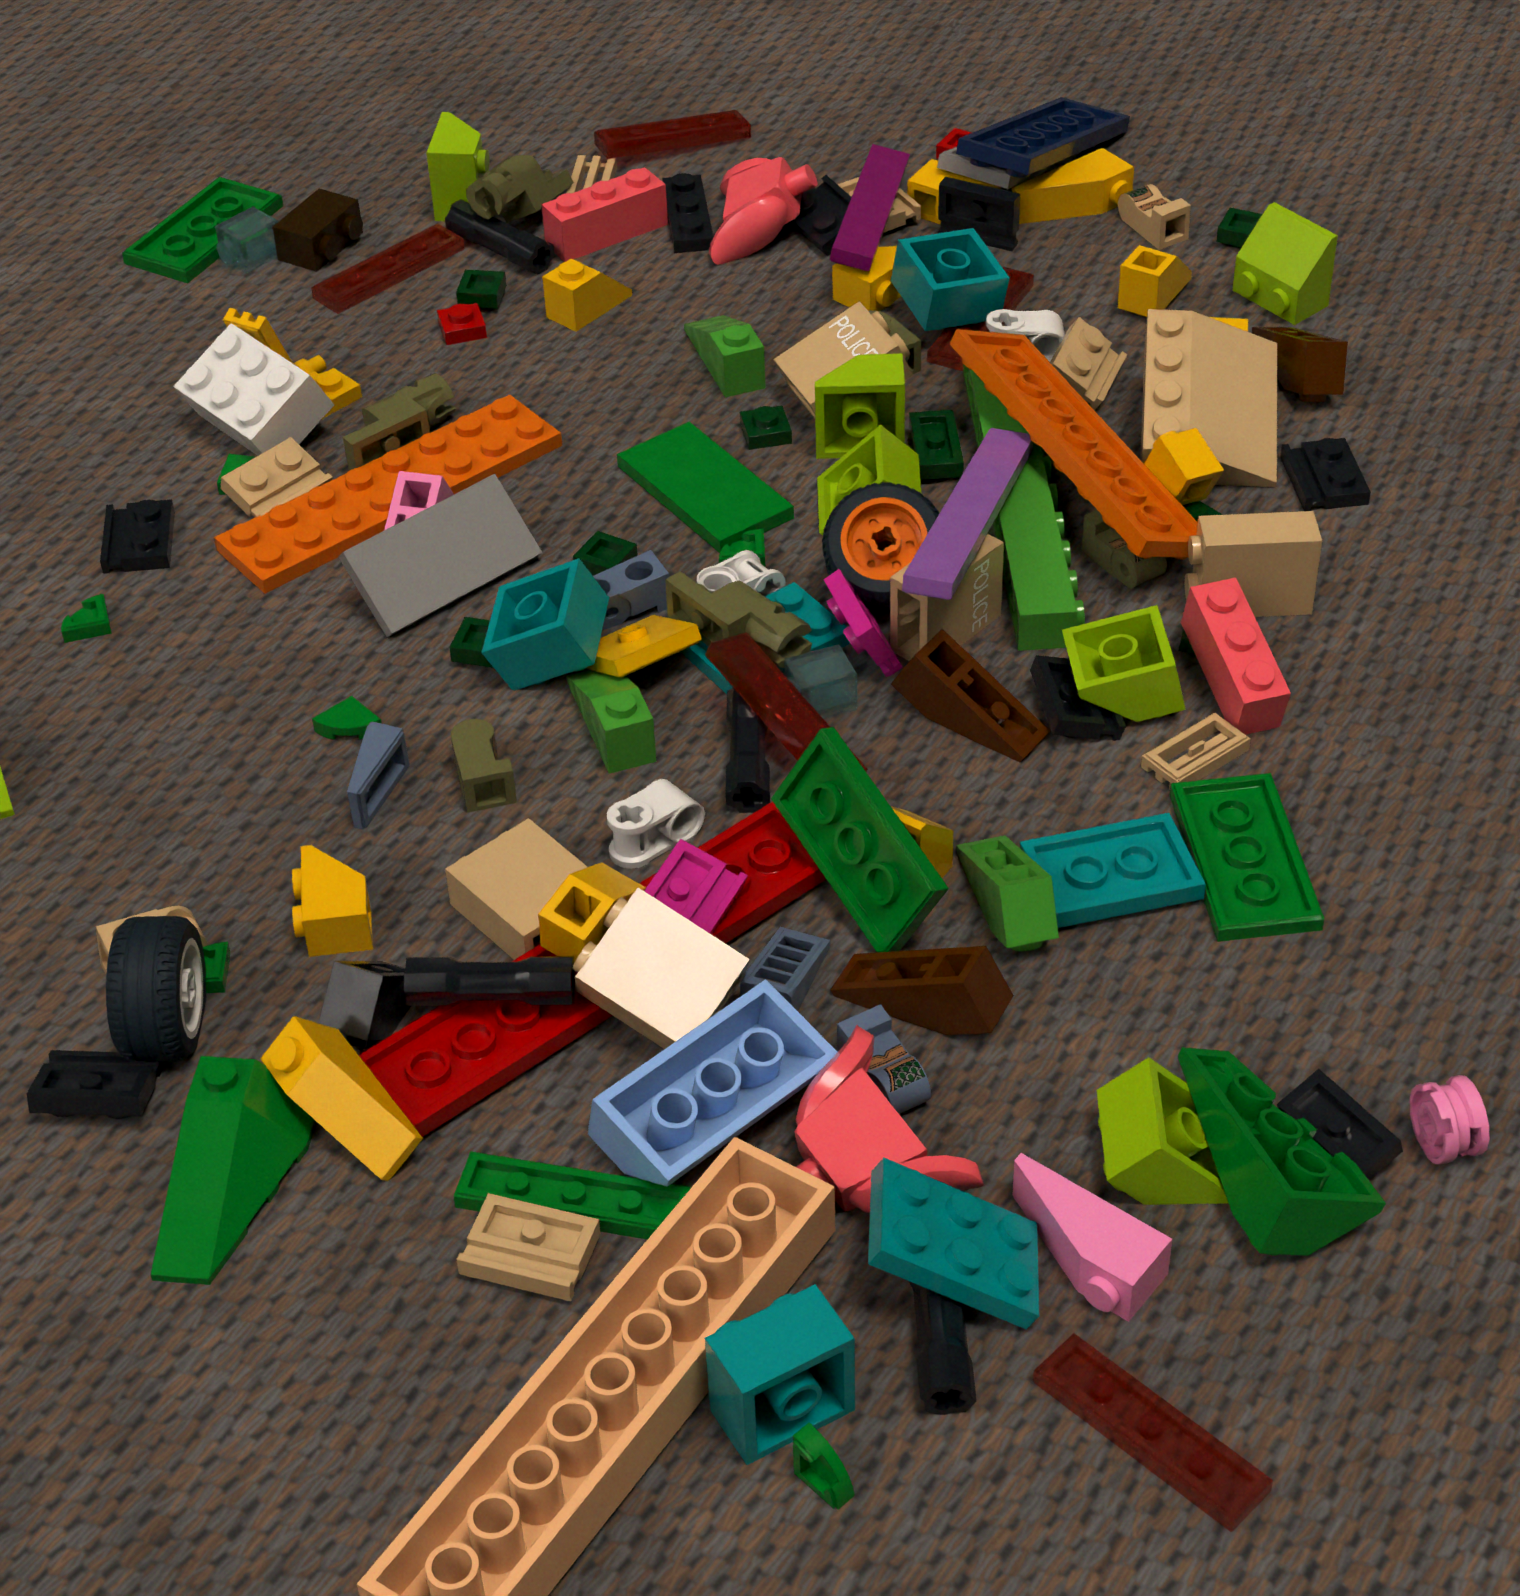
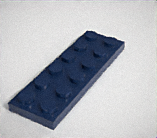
M1060 97L960 137L956 154L970 158V163L980 167H992L995 165L1006 168L1005 173L1010 176L1026 178L1031 173L1045 170L1049 165L1063 162L1065 158L1079 155L1083 150L1094 148L1097 144L1110 141L1113 137L1126 132L1130 116Z

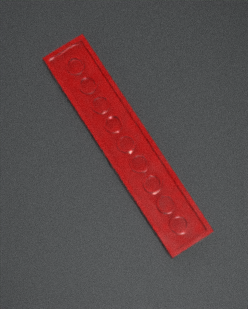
M773 801L697 847L726 863L725 869L736 875L743 872L748 875L743 889L712 934L725 944L826 880ZM655 874L643 880L639 884H641L644 887H647L653 879V877L655 876ZM541 944L511 962H519L529 957L557 955L541 947ZM576 991L574 1005H530L519 1000L460 1001L449 1006L436 1007L359 1056L423 1137L613 1015Z

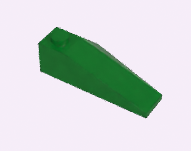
M1181 1048L1178 1059L1231 1212L1259 1254L1308 1256L1382 1212L1386 1202L1358 1165L1343 1152L1336 1153L1334 1157L1330 1155L1313 1139L1317 1129L1305 1118L1295 1120L1292 1116L1277 1108L1273 1104L1276 1093L1229 1051Z
M200 1056L185 1102L151 1270L152 1281L210 1285L248 1234L247 1226L265 1201L270 1203L280 1189L279 1182L293 1162L298 1164L309 1149L316 1121L284 1092L266 1065L256 1059Z

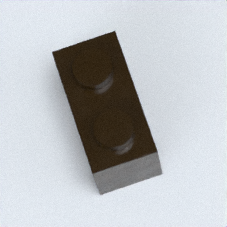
M320 188L272 226L277 258L279 261L318 272L363 233V221L360 215L358 199Z

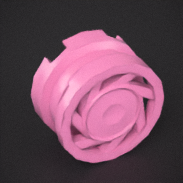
M1463 1075L1452 1076L1444 1085L1439 1086L1437 1083L1427 1082L1418 1084L1411 1090L1409 1102L1413 1130L1425 1155L1433 1164L1440 1165L1453 1162L1458 1154L1461 1156L1482 1155L1487 1150L1490 1140L1487 1113L1480 1093L1469 1078Z

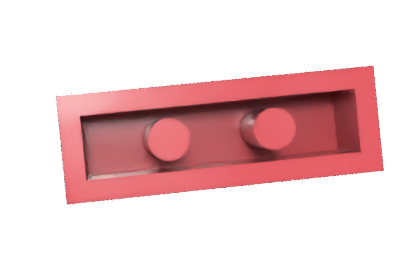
M645 167L632 169L622 176L608 181L596 182L591 187L574 193L562 194L557 199L541 204L545 241L553 244L554 253L564 262L668 225L666 184Z
M1237 578L1190 587L1181 625L1224 719L1245 735L1280 727L1291 692Z

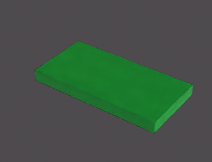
M218 177L122 252L124 264L188 284L283 207L282 195Z
M691 422L682 424L617 454L618 467L719 553L726 544L730 546L732 543L740 540L741 534L746 531L764 529L765 533L794 519V506Z
M834 727L821 728L771 800L875 951H900L948 891L949 887Z
M1271 773L1170 784L1169 795L1185 844L1206 884L1204 902L1217 942L1323 931L1325 918Z

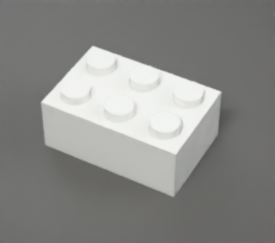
M232 323L173 386L198 415L257 456L290 437L300 444L334 406L333 402L308 373Z

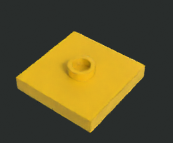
M651 615L601 637L595 664L585 669L622 678L699 643L702 638L695 623Z

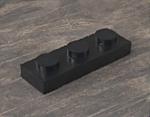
M681 173L673 177L662 178V182L666 184L667 215L674 254L709 250L714 236L701 174Z

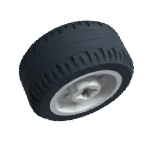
M180 916L132 917L126 919L114 933L110 945L106 973L107 1018L113 1044L126 1060L134 1062L139 1060L178 1062L187 1059L197 1049L206 1006V968L199 932L187 918Z

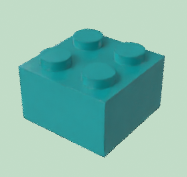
M974 228L898 239L891 275L892 284L924 331L985 322L990 312L1003 309L1010 279Z
M580 558L501 585L498 588L481 653L512 690L522 689L534 684L539 685L549 679L573 671L584 670L588 666L595 664L609 596Z
M816 1284L796 1294H785L777 1298L769 1307L747 1318L727 1322L717 1329L714 1334L705 1338L710 1411L746 1465L792 1443L793 1435L808 1422L816 1429H819L855 1411V1338Z

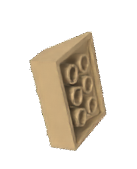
M1148 309L1144 347L1141 461L1145 463L1153 449V443L1164 433L1169 431H1176L1178 433L1197 428L1224 469L1215 485L1276 487L1277 343L1194 311Z

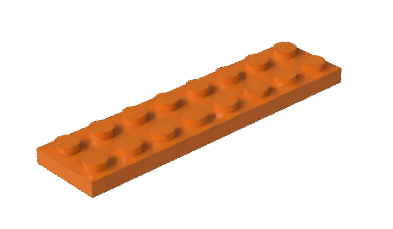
M956 329L950 345L962 358V363L976 373L984 382L985 389L995 395L1007 408L1008 415L1018 421L1030 434L1031 441L1042 447L1054 461L1053 465L1055 468L1066 474L1077 487L1078 493L1084 499L1090 501L1100 512L1104 523L1116 530L1127 543V548L1130 552L1144 559L1174 557L1185 560L1189 558L1188 540L1189 536L1197 535L1198 522L1025 335Z
M508 395L499 398L477 411L461 416L456 421L433 432L426 433L420 438L396 450L389 451L363 466L354 468L334 480L314 487L309 492L284 504L277 505L262 516L259 515L249 521L235 525L232 529L214 537L216 551L266 594L338 558L342 552L384 531L399 471L443 476L452 492L456 494L493 474H496L499 478L561 447V432L513 396Z

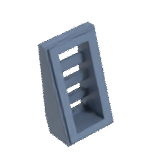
M370 722L366 728L347 790L355 828L362 830L367 828L410 766L402 728L377 722Z
M780 927L747 970L740 983V997L766 979L798 1011L830 949V940ZM786 945H790V946H794V947H797V948L809 950V952L803 951V950H800V949H796V948H792V947H789V946H786ZM780 956L792 958V959L799 960V961H802V962L800 963V962L792 961V960H789V959L781 958ZM768 979L773 980V981H777V982L784 983L785 985L780 984V983H776V982L769 981Z

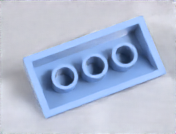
M765 979L593 1098L588 1135L624 1174L669 1186L730 1142L734 1137L741 1134L810 1084L820 1070L836 1055L837 1051Z

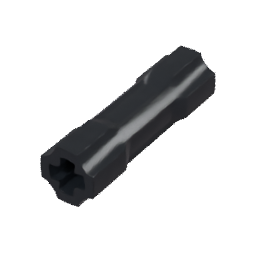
M462 199L451 205L450 211L445 217L446 230L475 244H479L537 275L547 270L551 260L554 258L553 244L525 230H519L495 217L490 219L483 218L471 208L468 202Z
M741 680L734 688L727 690L726 722L727 728L731 732L730 762L726 766L725 798L726 805L732 806L739 813H754L770 803V767L765 760V732L770 726L769 689L761 687L756 680Z
M574 956L529 957L519 962H461L451 957H407L404 971L406 1006H449L460 1001L519 1000L530 1005H574L576 971L572 969Z
M909 1281L914 1293L919 1354L916 1359L920 1399L924 1401L925 1411L936 1415L966 1412L976 1403L977 1399L973 1362L968 1353L963 1303Z

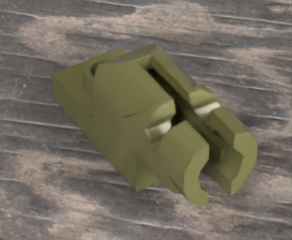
M517 155L506 158L493 169L486 172L482 178L480 177L466 189V195L471 208L481 217L490 219L494 215L502 214L506 223L537 212L542 208L541 204L551 201L574 182L567 169L552 174L550 169L542 171L533 156Z
M437 373L430 374L415 381V387L404 386L398 389L395 394L362 408L365 427L342 437L349 471L363 466L389 451L396 450L426 433H430V428L443 423L447 417L454 414L456 408L453 405L448 406L444 404L446 401L454 398L453 392L444 378Z
M681 571L665 579L668 617L697 624L702 638L700 641L727 661L731 662L751 650L773 665L788 669L803 662L810 653L812 643L802 637L812 631L810 625L791 612L785 613V608L781 604L769 600L742 581L731 582L710 593L705 586L697 584Z

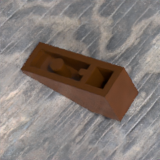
M1252 327V334L1277 343V378L1284 389L1299 393V400L1307 402H1326V395H1343L1347 341L1293 327Z
M943 629L912 657L891 683L927 719L1018 762H1021L1050 732L1042 722Z
M987 946L854 954L830 989L834 997L868 1009L881 1004L890 1017L944 1035L992 1033L1014 996Z

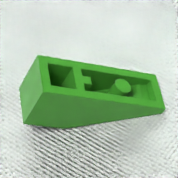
M722 315L684 324L686 334L725 398L766 388L764 346L749 323Z
M592 670L566 675L569 688L609 774L657 762L653 717L639 688L626 676L619 678Z
M1006 835L956 845L957 855L992 934L1006 948H1011L1015 951H1030L1041 947L1042 941L1059 938L1051 875Z

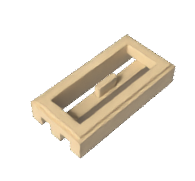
M578 155L571 176L574 183L568 187L566 193L580 191L585 172H588L583 189L591 187L596 182L598 172H604L601 181L613 179L617 170L616 156H608L607 163H601V156H593L591 162H586V155Z
M1213 713L1142 755L1141 768L1147 772L1154 770L1156 772L1155 778L1161 783L1165 781L1170 782V784L1198 781L1249 751L1251 738L1218 714ZM1215 732H1221L1220 734L1208 740L1207 742L1203 741L1205 738L1209 737ZM1189 749L1185 755L1170 764L1167 763L1168 760Z

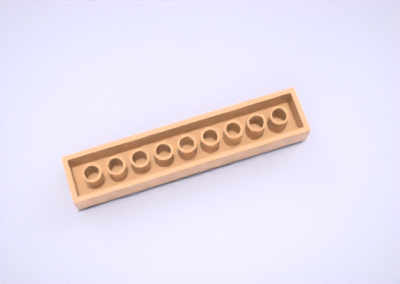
M734 1137L357 1583L359 1596H548L709 1392L705 1338L714 1334L717 1329L727 1322L747 1318L769 1307L777 1298L785 1295L835 1232V1186Z

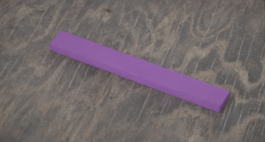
M995 428L989 429L903 575L902 591L945 600L952 599L1033 450L1034 443L1030 439V434Z

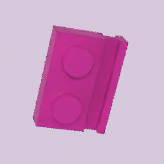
M838 569L823 579L833 595L826 602L841 625L846 622L850 625L843 630V633L859 655L866 650L877 666H880L886 677L902 669L903 666L871 611L865 606L858 594L857 596L855 595L853 587L841 570Z
M680 839L644 891L712 935L743 889L748 875L740 872L739 875L725 869L726 863Z

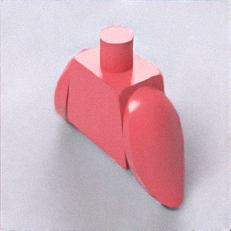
M777 157L772 160L753 158L745 160L729 169L723 176L720 185L721 192L726 195L723 212L724 222L716 231L710 243L709 255L712 261L717 265H722L741 259L761 250L772 242L781 231L783 225L792 221L800 214L802 193L818 185L812 168L805 164L792 170L784 158Z
M856 1025L847 1042L812 1080L800 1101L795 1119L797 1128L794 1133L798 1151L804 1161L795 1167L835 1186V1201L844 1211L859 1208L863 1212L870 1213L871 1171L883 1157L961 1191L983 1187L984 1183L981 1173L975 1162L966 1158L949 1155L928 1156L926 1147L868 1076L867 1073L874 1050V1035Z

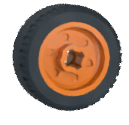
M890 482L873 483L851 492L833 509L824 528L822 548L828 575L840 569L853 587L855 595L857 596L858 594L870 611L889 613L890 577L912 561L940 514L939 511L923 494L898 483L897 485Z

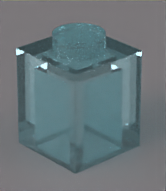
M251 207L216 225L217 251L222 261L247 274L276 259L277 252L272 226L278 220L255 207Z
M839 644L784 659L785 679L779 681L780 696L786 709H794L802 725L857 710V673Z

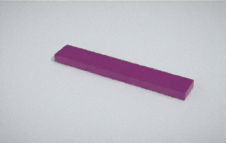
M872 144L833 244L829 259L831 262L870 271L905 174L910 154Z

